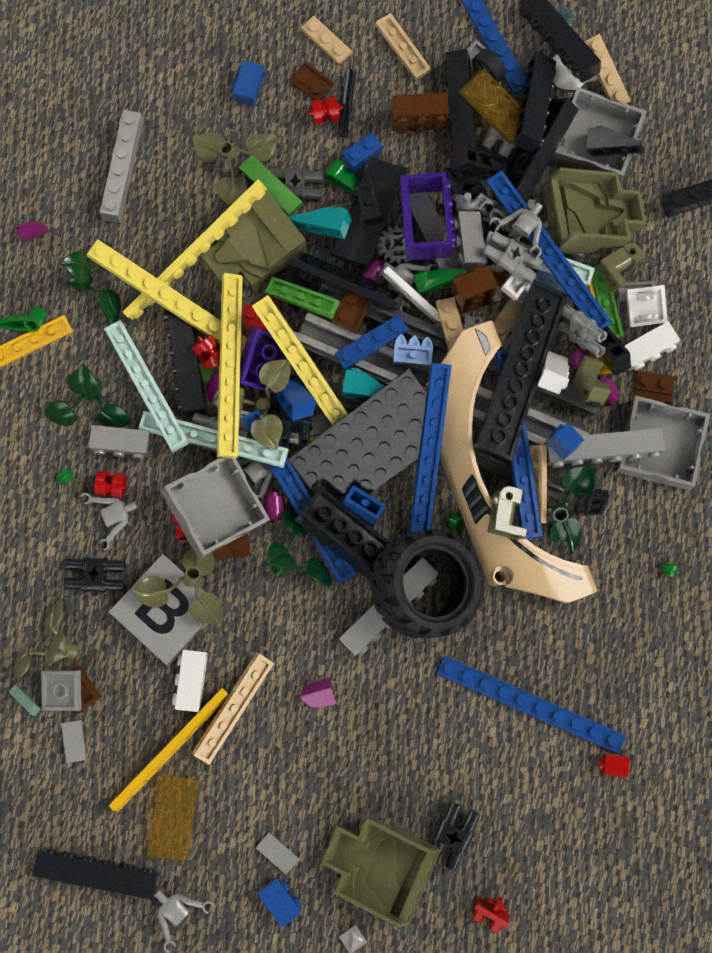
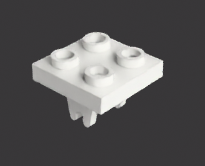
M664 285L626 289L629 327L668 322Z

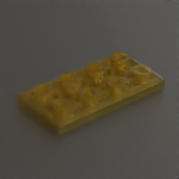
M483 69L459 93L511 145L514 140L520 105Z
M159 775L147 857L188 862L199 779Z

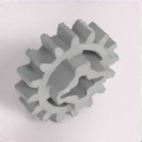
M395 225L394 230L388 227V232L382 231L383 237H380L377 249L380 250L379 256L384 255V262L389 259L390 265H393L394 262H397V265H399L402 261L407 263L404 227L398 229V225ZM413 235V243H418L415 241L416 235ZM386 242L390 246L388 250L385 247Z

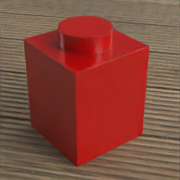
M603 754V758H599L598 769L604 775L628 777L630 757Z

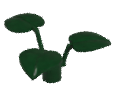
M101 241L110 248L114 249L109 242ZM81 251L67 255L60 265L71 275L70 284L75 290L84 288L85 291L101 292L102 294L98 296L100 309L112 324L115 323L121 312V299L119 295L113 290L106 292L105 289L90 287L93 282L91 274L101 269L102 266L99 265L91 270L89 268V258Z
M81 364L67 378V385L70 390L76 394H81L76 403L69 407L67 402L58 400L50 403L44 411V416L53 423L70 426L75 423L77 418L73 410L76 409L84 397L88 400L97 398L98 409L101 411L97 415V420L103 426L122 428L132 423L127 412L121 406L106 404L102 407V395L99 393L102 383L95 378L93 373L84 364Z
M578 466L568 470L562 478L563 487L568 489L564 503H556L553 507L547 504L548 511L552 512L553 518L557 521L551 527L550 536L554 542L559 540L566 541L571 553L576 550L580 543L582 526L576 518H568V500L571 492L575 497H578L580 491L588 493V491L594 489L595 469L589 466Z
M286 509L281 514V520L290 532L295 533V536L287 549L281 543L273 542L267 551L266 565H270L273 573L278 577H283L288 571L293 572L295 569L305 566L307 574L312 579L331 587L330 572L322 561L310 558L308 562L295 566V561L288 552L299 537V534L306 536L308 531L294 521L298 514Z

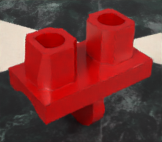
M498 896L496 900L489 897L487 901L478 897L472 918L479 923H482L485 917L490 918L489 928L495 933H499L503 927L507 928L509 925L510 915L505 912L507 907L501 904L503 901L501 896Z

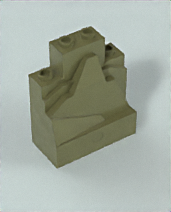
M559 168L542 185L551 238L562 253H596L599 249L621 248L631 240V232L637 233L647 224L640 191L621 189L618 173Z
M267 190L260 200H256L251 204L252 207L248 212L242 213L238 217V221L224 231L225 233L220 239L212 243L213 247L201 254L203 261L201 265L206 272L210 271L213 274L212 279L217 286H222V275L229 273L243 276L242 282L246 288L250 286L252 290H255L272 278V276L286 268L293 256L301 251L307 253L305 238Z
M366 818V820L362 821L359 827L360 834L345 826L334 828L330 835L331 842L329 847H326L323 851L321 863L342 875L335 883L334 887L336 890L334 894L397 928L409 925L441 848L374 818Z

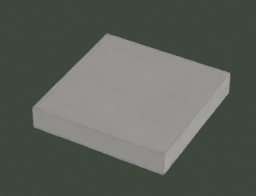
M81 670L41 671L42 711L81 710Z

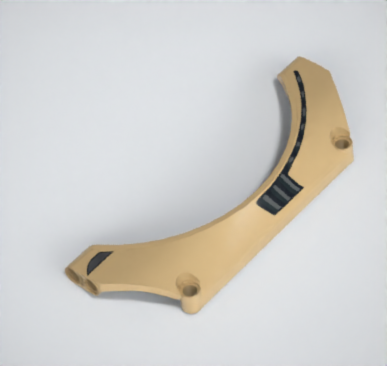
M488 321L461 331L441 362L442 364H450L452 367L440 460L488 584L494 587L504 585L507 588L536 594L567 604L598 591L588 566L565 561L550 555L527 539L516 540L487 533L492 499L482 481L476 463L473 447L472 419L476 393L481 378L489 362L502 345L493 321ZM496 572L500 575L499 582L495 579Z

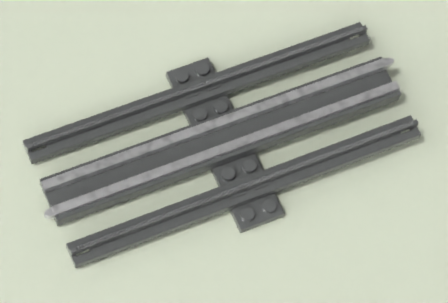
M324 279L318 293L341 302L346 288ZM372 300L364 318L382 325L399 314L409 328V332L404 335L411 338L415 335L420 342L429 337L433 347L437 348L432 362L441 363L448 353L442 328ZM311 311L307 313L300 333L294 332L308 353L340 367L342 366L335 357V353L365 335L359 331L356 334L351 330L332 323L331 319ZM389 344L351 367L362 370V372L367 373L384 386L410 368L423 387L426 388L430 367L393 364L394 346ZM494 355L486 370L498 374ZM290 363V375L295 376L299 379V381L302 384H304ZM325 378L345 409L352 411L366 401L343 397V386ZM568 383L566 389H562L560 394L539 387L538 384L535 390L593 416L599 407L594 401H589L594 406L583 402L578 391L571 383ZM479 384L473 408L472 424L481 427L494 389ZM530 405L525 420L529 446L544 445L547 439H551L550 435L554 429L560 424L565 426L569 421ZM569 422L581 436L590 435L588 433L589 430ZM474 447L478 467L513 481L510 462H506ZM547 474V486L558 490L557 492L547 487V496L559 501L565 489L562 485V480Z

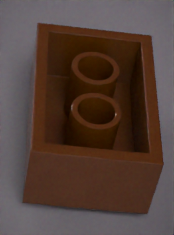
M448 93L392 96V131L402 134L410 130L421 133L433 129L435 132L447 129L449 117Z
M489 265L485 267L478 266L468 274L461 273L454 277L449 298L455 297L459 316L492 303L498 285Z

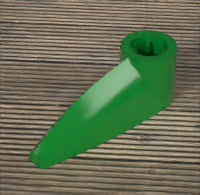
M334 160L324 175L329 182L354 196L356 195L355 185H359L361 181L348 170V167L342 161Z
M443 268L418 273L413 276V280L418 294L422 296L451 284L455 276L461 273L467 274V272L460 269Z
M33 307L29 313L0 318V328L36 332L42 326L47 314L42 308Z

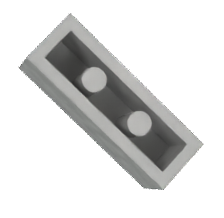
M458 211L454 218L453 230H455V247H457L458 251L456 255L457 264H459L460 270L472 271L478 266L484 267L487 259L486 256L482 255L485 244L480 211Z
M92 425L89 449L94 451L93 454L104 456L105 453H113L112 456L124 457L125 454L132 455L134 459H143V456L148 457L151 434L145 430Z

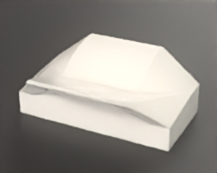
M523 263V266L531 270L526 264ZM510 273L500 289L513 300L523 304L530 284L517 275L512 276Z

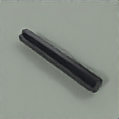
M348 68L346 72L342 100L343 109H341L338 128L339 137H347L357 72L351 68Z

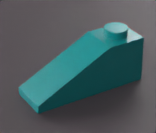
M327 207L289 216V219L298 230L345 239L352 220L348 210L342 207Z
M346 369L342 396L367 400L382 389L384 385L360 369Z

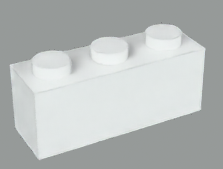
M669 321L625 345L630 352L631 368L628 371L633 369L638 371L645 366V362L649 360L654 362L661 357V353L665 351L670 353L677 348L676 345L680 339Z
M548 351L538 386L560 394L562 389L565 390L569 382L568 376L570 373L568 372L570 368L568 358Z
M183 650L182 654H179L178 666H181L180 674H176L175 685L178 686L177 694H173L172 700L175 710L199 712L201 710L208 657L207 652Z

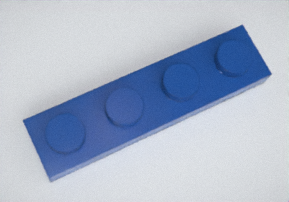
M398 314L336 352L335 357L346 371V369L351 368L396 340L399 335L409 332V328Z

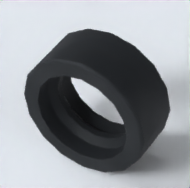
M482 49L472 59V64L477 74L491 85L497 84L506 75V68L503 62L489 49Z

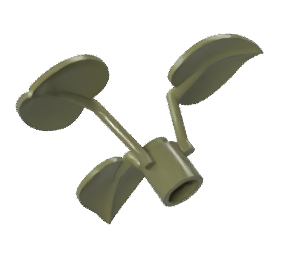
M217 133L193 135V146L200 159L205 162H214L219 154L228 163L231 177H224L217 184V194L228 206H231L247 190V182L244 177H235L231 160L236 157L237 151L248 156L253 155L263 163L269 161L274 156L278 142L277 135L259 134L248 140L246 147L249 152L238 148V146H233L230 141H224L221 135Z
M287 359L267 362L260 369L259 379L262 384L267 385L265 388L266 398L261 397L256 402L243 399L245 391L240 387L239 413L243 408V403L255 406L262 413L260 415L261 420H255L252 423L251 434L259 444L271 449H278L283 432V424L279 417L271 414L274 410V404L270 401L269 388L273 392L278 393L287 386L291 373L290 362ZM219 390L215 393L213 397V402L217 408Z
M189 549L182 558V566L186 570L184 576L180 577L168 589H166V582L162 578L150 576L142 580L133 590L135 597L141 603L157 608L164 606L168 602L167 593L183 582L188 587H195L197 599L192 601L190 613L196 621L204 624H219L223 618L222 605L217 596L210 592L204 593L201 597L199 595L198 581L200 576L210 574L215 566L212 553L198 559L193 549Z
M62 598L50 607L45 617V629H51L55 634L46 652L30 651V647H23L18 652L14 661V679L21 678L27 672L32 655H45V663L47 664L56 663L64 658L69 660L76 658L79 647L68 642V638H65L64 633L56 631V626L60 623L63 612Z

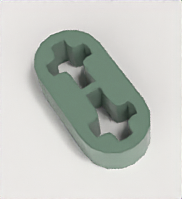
M16 683L8 690L31 715L35 716L42 709Z

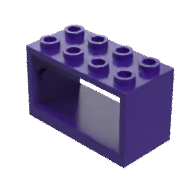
M446 172L400 176L406 261L449 258L452 251H455L454 218L451 209L452 197L450 196L451 185L450 179H446ZM442 191L446 241L413 243L409 194Z

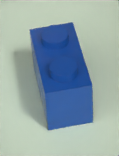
M244 60L242 67H238L236 74L238 78L236 83L233 82L231 93H233V100L254 106L265 77V66Z
M371 132L342 153V162L355 174L368 165L371 157L378 158L382 155L383 145Z
M298 378L290 379L285 389L276 393V399L292 421L313 416L314 407L316 406L315 399L309 394L305 385Z
M568 422L565 426L560 424L553 430L548 444L564 461L583 443L584 439Z
M354 485L342 502V504L371 527L375 525L386 507L385 504Z
M277 877L259 891L258 896L280 926L284 927L302 912L300 908L302 903L296 895L294 897L288 892L290 887L284 879L280 881Z

